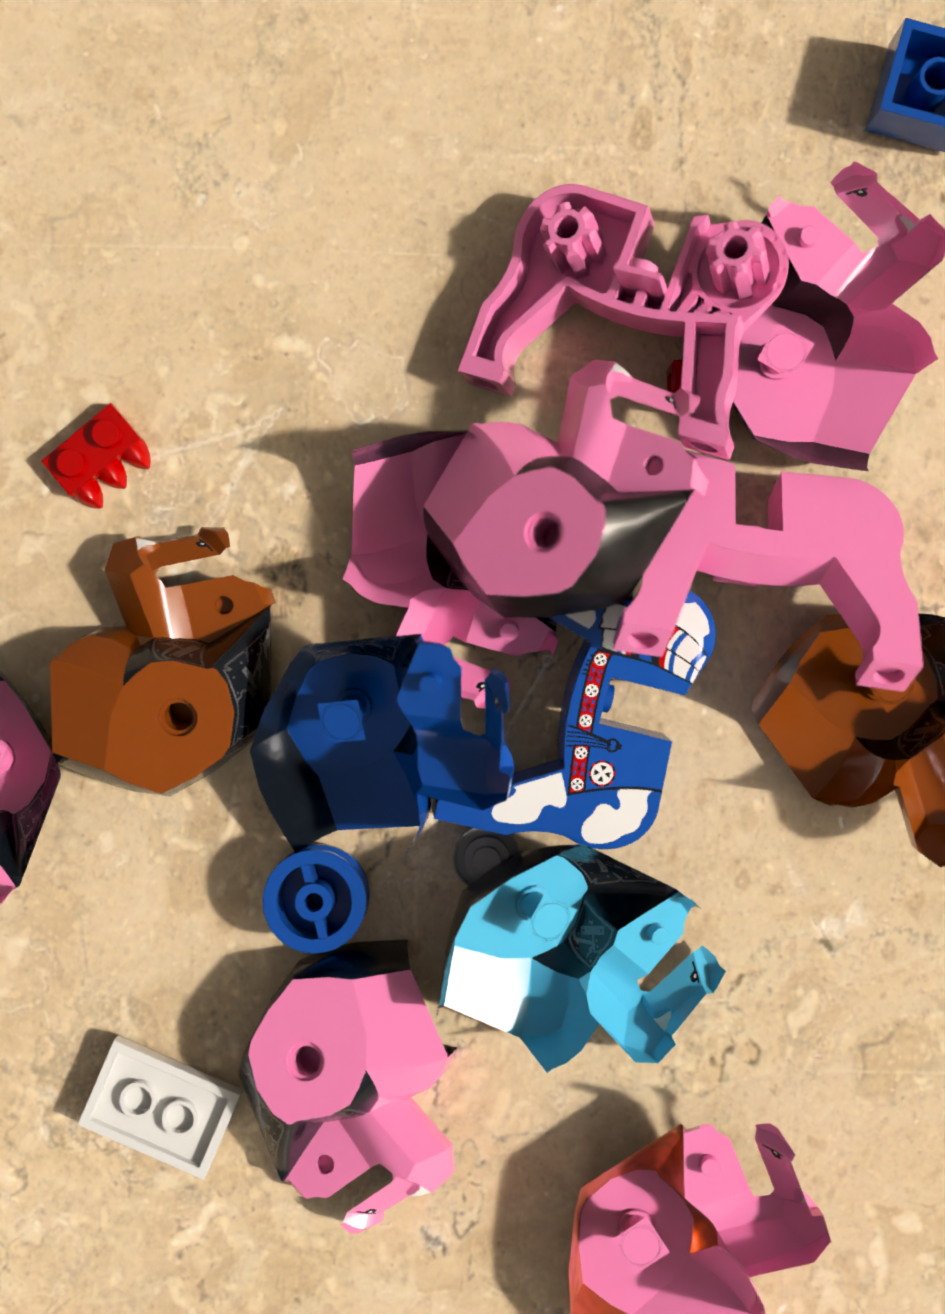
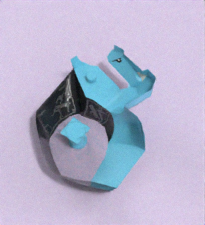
M585 844L555 845L522 851L493 867L462 890L445 952L437 1017L439 1008L447 1006L519 1037L547 1073L553 1068L568 1063L581 1052L599 1024L634 1062L659 1063L676 1045L672 1035L706 994L715 992L726 971L719 966L716 957L702 945L651 991H641L637 980L648 975L682 936L684 923L690 909L700 907L677 889Z

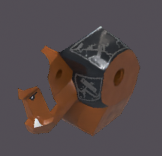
M201 527L197 535L157 543L136 536L113 544L104 571L126 626L103 627L94 630L72 642L61 654L50 660L52 753L61 766L126 790L170 797L212 774L253 742L263 711L271 699L270 608L272 604L276 603L272 589L264 588L254 582L244 581L234 575L166 588L156 576L157 571L162 566L220 555L226 548L230 547L229 534L224 529L226 527Z
M918 613L923 667L907 689L901 692L856 685L855 672L863 660L861 645L840 614L827 615L791 645L779 659L751 702L752 711L758 725L810 796L817 801L829 806L841 805L854 808L872 804L895 790L911 845L940 868L944 867L945 617Z

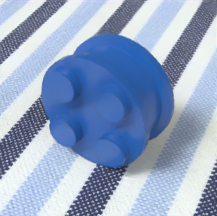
M313 844L306 846L297 853L292 852L276 866L266 882L263 892V911L267 924L282 943L294 950L304 953H324L334 950L351 939L366 915L370 899L368 879L359 862L341 848L327 844Z

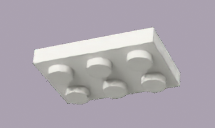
M118 1035L111 1045L78 1125L204 1180L243 1089Z

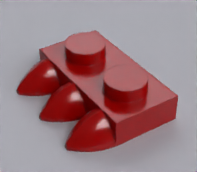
M110 403L41 462L69 496L87 507L101 509L103 508V493L97 480L100 479L103 483L117 489L127 488V474L121 460L123 459L128 464L140 469H149L151 457L148 446L118 408Z

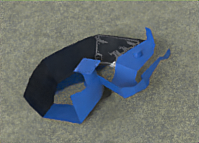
M422 633L305 645L289 664L263 711L250 749L259 789L269 811L294 852H299L307 845L337 830L420 826L408 848L409 850L429 817L431 808L430 797L482 811L507 801L515 766L512 755L504 743L503 715L510 711L508 680L505 674L491 667L490 674L485 678L486 733L479 736L463 729L461 723L462 668L454 659L449 647L441 643L424 641Z

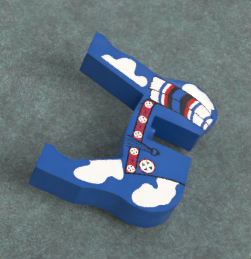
M689 590L662 657L613 650L614 635L623 611L632 604V594L628 600L607 608L548 617L584 638L572 666L563 696L558 728V759L514 772L507 801L483 811L434 798L432 805L434 819L502 835L521 832L555 833L594 849H616L627 846L641 838L654 823L659 810L672 741L661 732L603 719L601 714L602 712L608 713L613 702L615 686L610 684L611 677L681 695L687 693L712 655L715 646V623L704 601Z

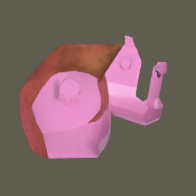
M771 1123L755 1125L757 1128L755 1141L774 1187L770 1195L753 1196L730 1138L719 1133L713 1125L708 1124L689 1129L680 1124L585 1183L580 1190L573 1223L569 1262L571 1314H765L763 1302L750 1277L814 1263L831 1242L824 1215L813 1200L801 1189L791 1163L796 1155L780 1130Z

